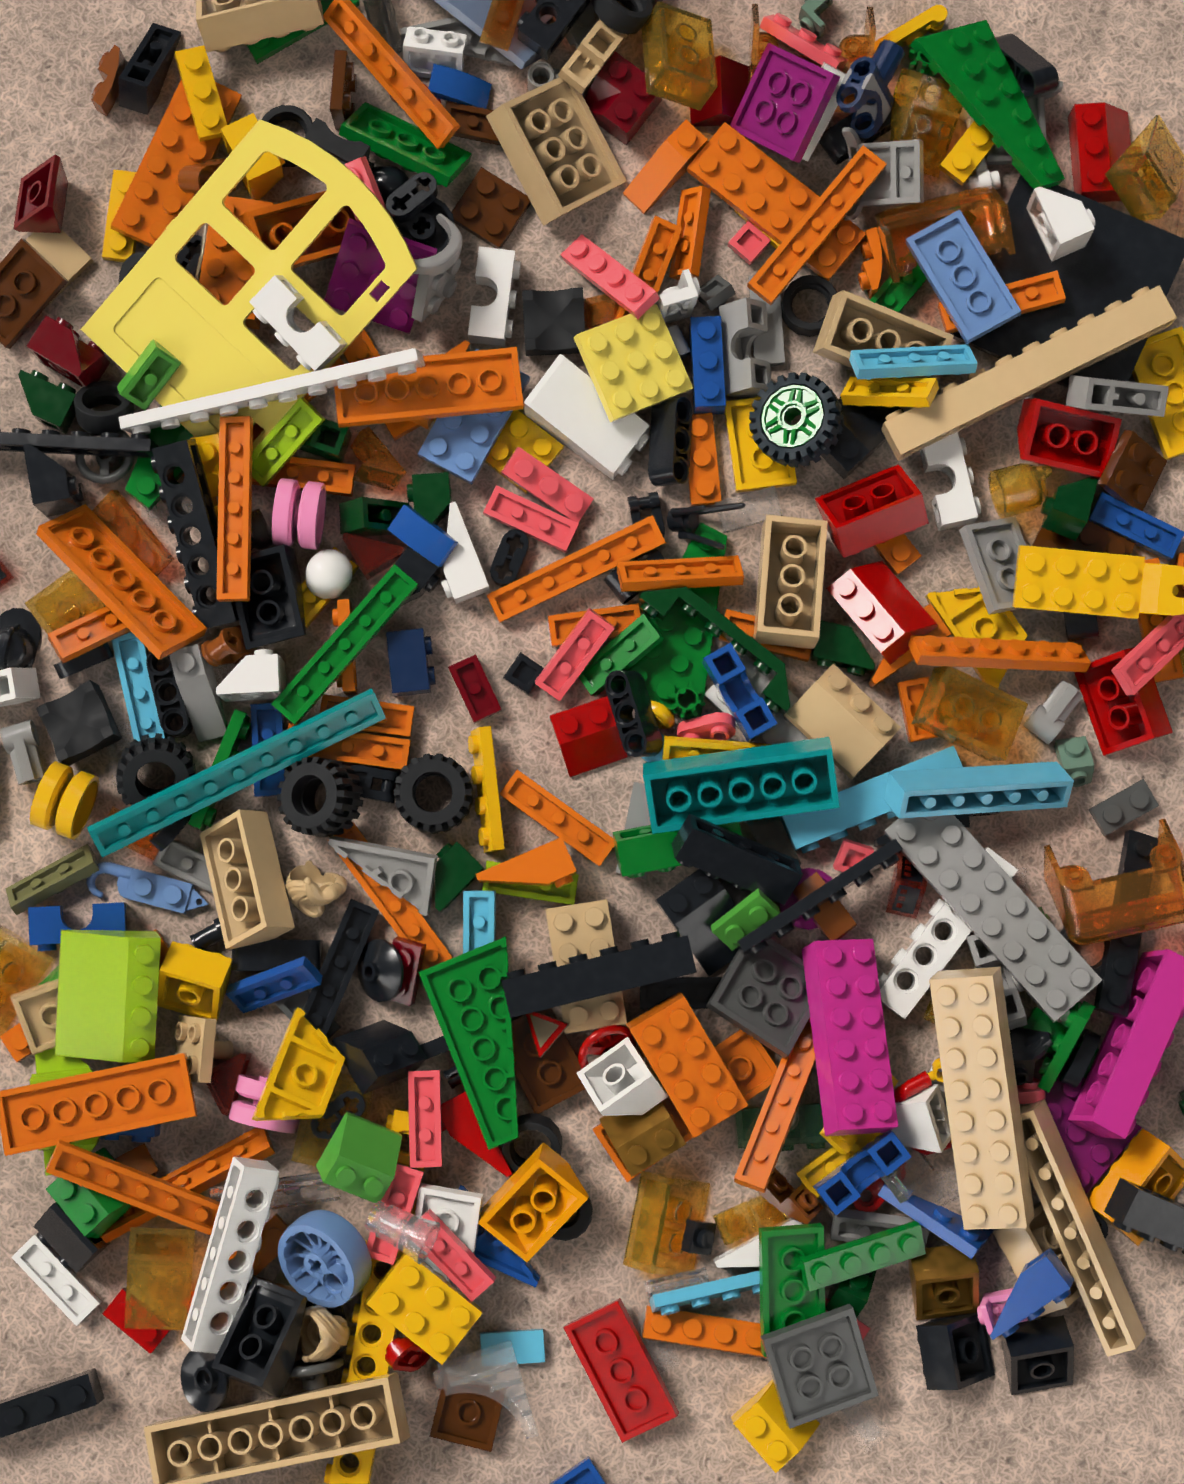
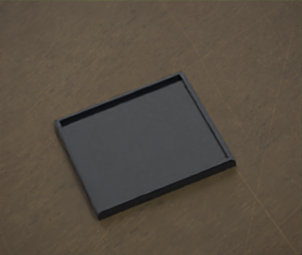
M1020 174L986 249V253L1005 284L1058 270L1066 300L1065 303L1021 314L970 342L969 346L999 359L1010 354L1014 358L1022 354V349L1035 341H1039L1042 344L1050 340L1049 336L1055 331L1064 327L1070 330L1078 326L1077 322L1089 314L1093 313L1096 317L1105 313L1104 308L1115 301L1121 300L1122 303L1133 299L1131 295L1143 287L1148 286L1151 290L1160 285L1163 293L1167 296L1184 259V238L1056 185L1046 189L1082 201L1085 209L1089 208L1091 210L1096 225L1084 248L1052 262L1026 209L1034 189ZM959 331L950 333L954 335L953 339L966 344ZM1148 337L1073 375L1129 381ZM1070 376L1057 382V384L1068 388Z

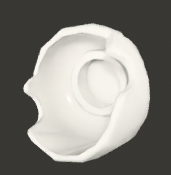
M336 549L321 550L307 564L305 571L306 585L312 594L322 599L337 598L351 583L352 564L346 555Z

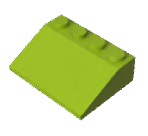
M61 930L55 1055L121 1063H137L155 1059L161 937L157 931Z

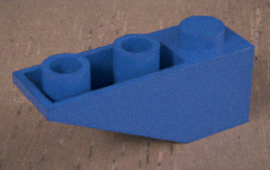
M1051 1248L1025 1264L990 1335L992 1340L1001 1334L1004 1338L1010 1336L1020 1327L1018 1325L1019 1322L1025 1318H1028L1030 1321L1034 1320L1045 1311L1043 1306L1052 1300L1057 1304L1071 1294L1069 1289L1073 1284L1074 1278Z

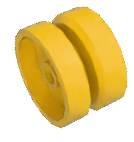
M54 761L44 773L36 790L30 810V824L45 830H49L55 825L58 835L75 840L84 829L91 814L98 793L99 777L84 771H80L74 776L72 767Z

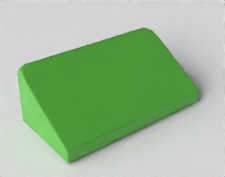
M152 340L118 384L119 394L145 411L181 365V361L158 342Z

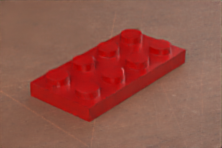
M621 1298L563 1327L622 1443L678 1416L679 1411Z

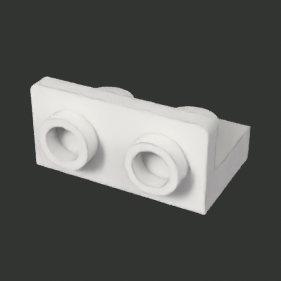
M408 27L403 43V61L418 77L431 78L433 64L464 72V50L467 35L453 31L446 32L423 27Z
M689 269L682 270L677 286L667 288L659 295L660 299L657 301V305L666 324L691 317L693 309L697 304L700 286L697 278L691 276Z

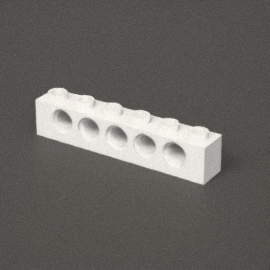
M989 847L984 848L1012 879L1018 869ZM940 898L929 910L928 913L932 917L925 926L920 923L909 938L913 942L907 950L901 948L893 957L891 963L894 964V967L888 975L883 972L878 977L882 1004L901 1019H906L930 987L929 979L938 971L944 969L966 937L972 932L953 909ZM940 922L947 924L950 930L949 936L945 940L938 939L934 933L935 926ZM921 947H926L931 953V959L925 965L919 964L915 957L916 951ZM902 972H908L912 977V984L906 990L900 989L897 985V977Z
M235 1156L232 1158L181 1337L182 1341L191 1351L218 1353L243 1301L247 1283L252 1279L253 1262L256 1253L261 1248V1234L264 1224L270 1217V1203L273 1192L277 1190L279 1185V1171L268 1161ZM255 1190L252 1197L246 1199L247 1195L251 1191ZM246 1221L245 1225L241 1229L237 1230L238 1226L242 1222ZM237 1251L236 1256L229 1260L230 1256ZM228 1282V1285L226 1286V1288H224L223 1290H220L221 1287H222L225 1283ZM220 1313L215 1320L211 1321L214 1315Z

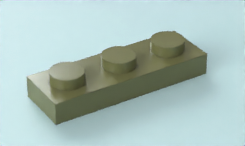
M86 844L5 888L10 907L14 913L18 915L26 911L28 907H35L38 903L61 893L64 889L99 871L96 857L91 847Z

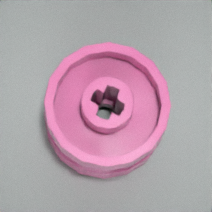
M285 478L279 480L272 513V541L275 546L284 544L291 547L297 536L298 543L302 549H319L326 511V486L324 483L308 481L301 494V488L297 480Z
M239 1074L235 1090L241 1096L253 1099V1102L243 1100L232 1102L229 1119L261 1129L296 1134L300 1119L252 1120L268 1077Z

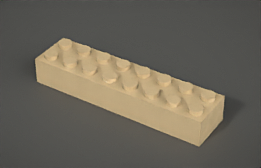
M1001 967L938 971L929 979L964 1230L1027 1228L1035 1214Z
M398 1372L284 1395L280 1398L275 1397L216 1409L210 1412L158 1421L144 1427L153 1484H201L399 1444L410 1438Z

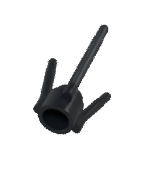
M730 503L710 507L699 505L687 508H672L667 515V525L672 532H678L679 539H690L723 550L725 549L724 544L693 534L691 531L698 527L699 515L742 509L745 507V503Z

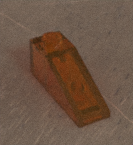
M492 0L479 42L508 52L526 0Z

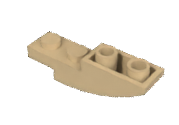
M617 1L620 5L628 9L623 3ZM599 19L580 43L577 50L562 67L558 76L582 94L628 35L611 29Z

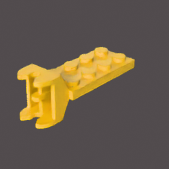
M1019 545L1012 607L1138 619L1139 613L1171 616L1184 614V598L1176 597L1179 592L1176 585H1184V567L1145 563V557Z

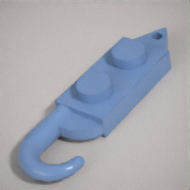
M112 862L98 863L99 871L93 873L86 880L89 891L99 898H102L104 894L96 888L95 879L98 875L105 873L118 877V891L126 899L186 914L189 910L209 905L193 888L194 884ZM199 899L202 900V904L198 905L197 903Z

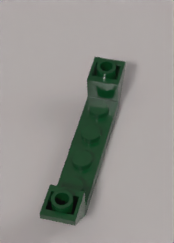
M688 587L642 592L638 601L642 604L640 609L650 618L655 619L659 617L663 621L675 604L679 602L681 604L679 608L683 613L692 619L697 616L706 623L704 628L716 638H719L721 635L731 642L740 657L747 655L754 661L753 667L765 676H768L770 673L774 676L760 697H763L773 714L776 715L780 712L784 715L788 711L790 700L784 662Z

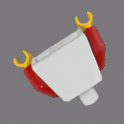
M940 1058L933 1062L931 1072L923 1071L894 1089L899 1127L891 1131L894 1132L903 1146L910 1147L923 1155L942 1153L943 1150L952 1148L948 1113L939 1085L932 1083L934 1080L943 1082L942 1072L938 1071L941 1068Z

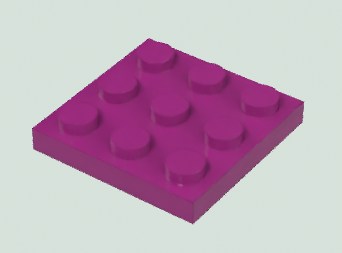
M768 43L730 126L745 137L800 164L839 82L840 76Z
M349 218L324 299L332 308L344 312L350 309L385 269V262L364 225L359 221ZM404 237L413 259H423L436 255L438 249ZM413 274L375 316L372 320L373 322L410 334L415 320L411 317L419 274ZM381 281L372 291L371 295L378 301L390 287Z
M1060 1073L1050 1092H1046L1045 1101L1085 1194H1087L1142 1127L1136 1123L1134 1130L1126 1139L1099 1138L1068 1121V1118L1086 1079L1083 1078L1077 1088L1073 1089L1060 1082Z

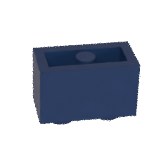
M423 628L386 632L391 685L394 697L431 693L430 685H436L434 666L428 667L427 655L433 654L431 636H425Z

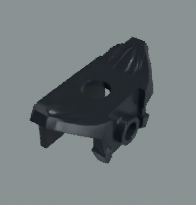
M1020 1027L1009 1030L1017 1085L1033 1083L1035 1062L1043 1057L1049 1047L1053 1045L1052 1036L1049 1032Z

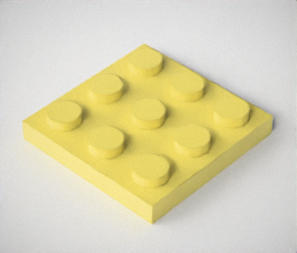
M657 304L652 305L639 319L635 318L632 314H628L581 332L573 337L610 423L693 389Z

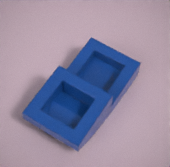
M433 64L428 89L438 99L487 109L492 84L468 73Z
M405 504L387 529L438 567L443 566L458 543L439 526L430 523L412 507Z

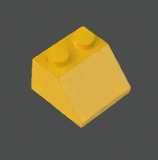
M254 113L221 128L228 155L258 122ZM265 152L244 176L242 181L252 199L260 200L284 176L282 165L285 164V160L270 152Z
M172 941L159 970L157 1006L190 1016L217 1019L218 1021L231 975L232 958L225 957L221 953H212L198 949L190 944Z
M773 1379L731 1416L736 1428L775 1473L801 1451L820 1425L819 1421L815 1419L790 1429L786 1424Z

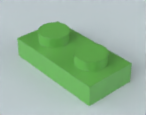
M758 888L711 925L712 933L733 951L737 948L738 940L780 914L779 908Z

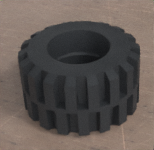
M155 733V738H149V734L143 735L142 740L139 742L136 739L130 743V747L128 749L125 747L117 765V790L119 794H122V801L125 805L129 803L134 805L195 775L196 768L195 763H193V756L190 751H186V746L182 742L177 744L175 738L170 735L168 739H165L159 733ZM162 762L172 768L175 773V779L165 788L151 789L140 782L137 773L147 763Z
M437 753L436 755L423 754L421 758L417 759L415 757L410 760L411 763L401 769L402 772L395 781V804L401 816L412 827L422 832H431L432 834H438V832L442 831L447 832L454 826L460 825L463 818L469 814L470 806L473 803V787L465 769L454 759ZM429 776L443 777L452 788L450 803L444 809L437 812L424 810L416 800L417 786L423 779Z
M313 756V758H302V762L296 761L292 764L293 770H286L283 774L286 778L285 781H280L279 788H282L281 794H277V801H281V806L278 807L279 812L286 815L283 820L287 825H292V830L306 835L331 837L343 834L344 829H350L354 825L352 819H358L360 815L357 811L358 807H363V800H360V794H363V787L357 785L360 779L358 775L352 774L354 770L350 766L344 765L340 761ZM324 783L326 800L318 812L315 806V794L318 787Z

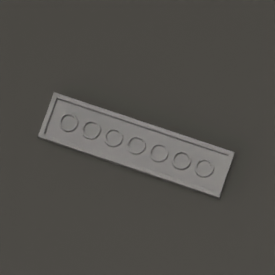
M954 815L898 818L884 830V833L891 841L896 838L903 848L901 851L903 855L1053 1023L1102 981L1099 975Z

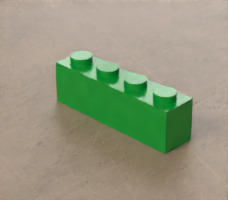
M740 822L718 825L742 836ZM651 825L612 832L617 864L622 877L638 878L644 876L645 872L655 870L669 872L674 870L676 866H681L674 858L671 844L679 830L652 834Z

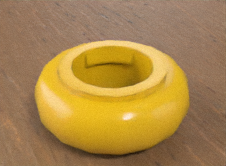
M651 700L652 711L655 714L658 727L662 729L671 728L675 723L673 713L663 704Z

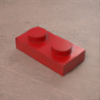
M125 1287L102 1313L150 1354L153 1353L173 1328Z

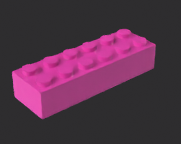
M873 939L813 941L801 950L825 1136L885 1133L899 1126Z
M1170 949L1142 952L1135 970L1128 1016L1124 1018L1113 1017L1068 1121L1099 1138L1126 1139L1132 1133L1136 1125L1135 1116L1138 1109L1144 1105L1148 1098L1149 1090L1147 1089L1149 1084L1161 1069L1162 1062L1160 1059L1164 1050L1171 1045L1174 1039L1173 1030L1175 1025L1184 1016L1183 956Z

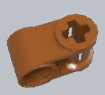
M226 158L207 160L204 163L183 167L178 175L179 187L185 193L196 194Z
M240 625L221 630L218 637L207 640L200 646L202 656L214 667L232 663L239 664L246 655H254V651L257 650L256 648L246 650Z

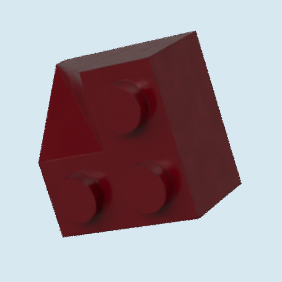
M615 51L595 77L584 99L597 124L627 146L662 101L663 86Z
M46 315L26 345L40 363L80 387L98 382L110 364V361L104 355L105 352L93 341L86 344L79 340L80 335L73 330L74 327L60 317L54 320Z

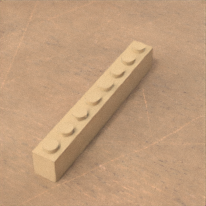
M1044 1099L1020 1107L1029 1176L1107 1357L1135 1350L1145 1338L1146 1333L1048 1105Z

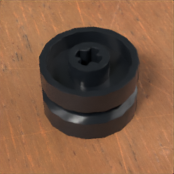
M436 198L411 220L405 223L395 222L403 237L438 249L436 254H438L448 245L449 237L445 229L438 223L436 216L440 213L453 223L454 218L447 205ZM398 203V205L395 208L396 210L400 208L402 211L406 210V205L404 204L401 206Z

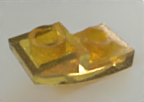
M761 1195L712 1215L724 1245H729L750 1234L759 1232V1228L771 1227L787 1219L783 1212L770 1204Z

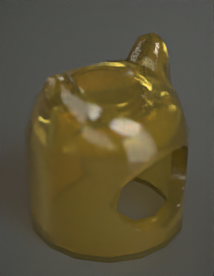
M1020 463L990 471L988 477L989 491L998 516L1007 518L1030 512L1040 507L1048 496L1046 478L1052 474V468L1050 466L1037 467L1029 463Z

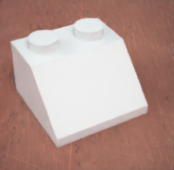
M1039 186L1033 190L1026 209L1051 261L1053 262L1084 248L1096 225L1091 210L1089 208L1085 209L1082 201Z
M271 649L255 650L254 655H246L216 687V695L225 702L276 699L286 688L285 662L278 654H273Z
M628 1037L576 1073L602 1116L643 1115L668 1097L646 1060Z

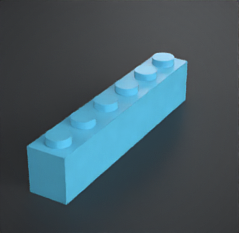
M951 746L889 772L958 768L963 766L955 747ZM889 772L838 792L840 808L780 816L793 851L800 848L803 854L820 847L818 841L828 837L831 842L848 836L847 829L857 825L860 831L877 824L875 818L887 814L888 819L896 817V814L883 799Z
M1057 761L889 772L883 799L899 819L1063 808L1068 806L1074 780Z

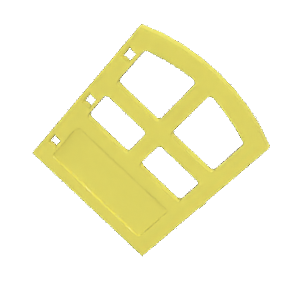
M258 120L80 330L126 373L152 340L158 342L181 361V365L155 397V400L163 407L313 372L312 369L308 370L302 364L295 370L291 369L245 324L246 318L255 309L249 301L274 275H283L304 297L296 307L312 323L316 325L319 321H327L347 343L323 368L326 369L336 362L418 268L393 218L375 194L356 174L336 157L312 141L288 129ZM265 152H270L292 162L324 182L327 186L326 192L275 250H271L224 204L226 197ZM344 206H349L373 239L385 262V269L344 315H340L294 272L293 265ZM205 223L209 224L255 269L254 275L227 305L222 304L177 261L178 253ZM383 281L390 288L377 301L371 293ZM307 393L297 395V400L281 403L279 400L267 402L268 406L265 408L249 409V407L238 409V413L235 415L220 416L219 413L210 415L209 420L205 422L191 423L188 420L180 422V424L193 436L220 432V417L251 416L253 426L257 423L264 429L253 441L254 451L299 398L304 397Z

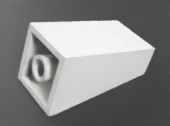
M559 354L524 401V412L529 419L612 480H614L617 474L621 476L625 474L632 464V460L629 459L635 450L642 451L650 439V436L647 435L649 424L635 413L610 423L592 379L562 354Z

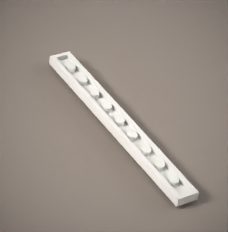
M412 348L120 416V428L131 434L148 435L151 433L150 429L161 427L163 430L180 427V422L188 420L191 423L205 422L209 420L210 415L220 413V416H231L237 414L240 408H265L268 406L267 402L279 400L281 403L297 400V395L308 393L309 396L327 393V388L338 386L339 389L352 388L357 385V381L368 379V382L382 381L387 378V374L398 372V375L412 374L417 372L416 368L425 366L424 358L419 350Z

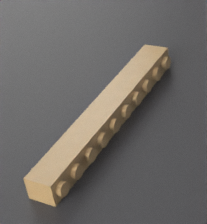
M1160 285L1151 290L1148 286L1143 287L1131 295L1133 299L1122 303L1121 300L1115 301L1104 308L1105 313L1096 317L1093 313L1089 314L1077 322L1078 326L1067 330L1066 327L1061 328L1049 336L1050 340L1042 344L1039 341H1035L1024 347L1022 354L1014 358L1011 354L995 362L996 367L988 371L981 368L976 373H971L967 377L968 381L960 385L957 382H953L940 390L941 394L934 397L930 407H914L904 413L902 409H899L886 416V422L883 423L881 430L897 461L1171 326L1177 317Z

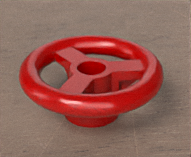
M608 1025L592 1032L579 1049L578 1062L581 1069L589 1064L587 1060L588 1054L601 1056L626 1037L636 1047V1040L630 1030L622 1025Z

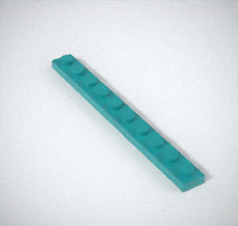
M371 688L87 827L88 832L103 858L292 765L296 761L302 760V758L308 757L386 719L375 692Z

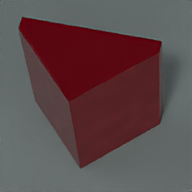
M719 55L689 67L690 123L694 127L722 126L724 122L729 125L731 124L749 85V66Z
M53 155L21 178L14 230L18 232L61 233L68 180L59 156Z

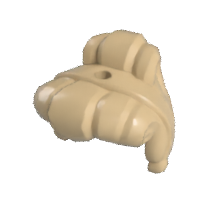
M311 860L306 861L305 865L293 868L288 874L285 884L287 896L292 904L303 914L312 918L321 916L325 911V905L338 899L347 888L345 877L333 872H327L322 875L318 867L313 865Z
M320 1305L307 1307L304 1311L299 1338L304 1354L302 1360L306 1363L325 1361L332 1357L340 1347L347 1345L350 1337V1328L347 1326V1321L337 1315L333 1316L326 1308Z

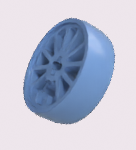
M313 1210L300 1216L286 1228L278 1243L279 1263L288 1282L299 1294L304 1295L308 1301L316 1305L328 1308L341 1306L355 1297L370 1278L372 1261L363 1237L350 1222L336 1213L326 1210Z

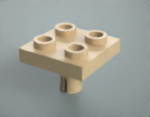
M179 1015V1020L174 1029V1037L177 1040L174 1055L186 1053L191 1081L211 1083L213 1059L226 1061L232 1059L233 1043L231 1041H215L217 1019Z

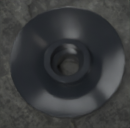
M383 939L368 942L364 946L358 960L360 984L364 992L377 1002H386L395 998L402 987L404 979L403 962L398 950L389 941Z
M190 1351L184 1358L181 1366L180 1377L184 1395L195 1409L202 1412L214 1411L224 1403L227 1397L229 1377L211 1367L217 1354Z

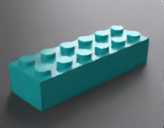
M830 737L643 763V779L652 834L680 830L689 813L715 825L840 808Z

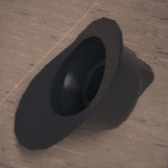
M12 608L0 615V670L11 667L32 668L41 637V627L38 619L30 611L23 608Z

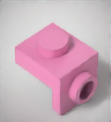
M1013 1288L983 1294L981 1304L977 1307V1314L980 1324L986 1326L988 1335H991ZM1025 1318L1021 1322L1028 1321V1318Z

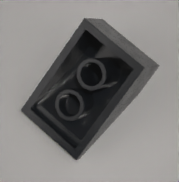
M840 397L838 401L843 409L841 413L844 415V422L840 423L843 427L842 434H837L836 437L839 441L836 446L830 445L829 449L831 452L827 456L824 453L821 456L843 479L847 478L887 441L881 430L883 423L886 422L885 417L901 409L900 407L843 405Z
M283 544L251 553L250 601H235L246 650L306 635L301 576L295 550L290 546Z
M698 869L655 900L674 929L679 931L680 937L688 935L692 954L708 977L733 960L739 948L737 947L732 951L712 933L711 925L736 906L718 879H713L705 874L704 871Z
M253 1277L211 1367L233 1380L280 1398L294 1368L307 1297Z

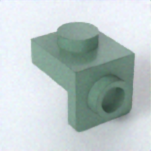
M804 0L805 4L801 6L798 18L800 26L817 35V39H820L824 34L826 25L818 16L832 5L833 0Z
M1086 736L1055 740L1054 748L1058 762L1074 780L1073 787L1090 784L1095 765Z

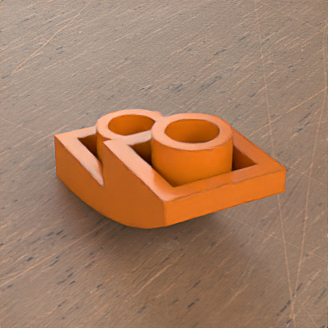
M877 227L865 230L866 236L860 243L863 258L869 260L862 263L861 273H858V281L861 290H867L870 299L878 290L882 272V249Z

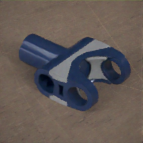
M883 40L880 42L872 58L861 57L855 60L847 71L837 92L836 102L839 108L845 113L854 112L851 128L856 131L859 138L865 139L875 135L893 107L894 98L888 88V84L905 55L903 48L893 41ZM853 94L855 100L852 103L844 104V99ZM872 121L867 129L858 130L861 123Z

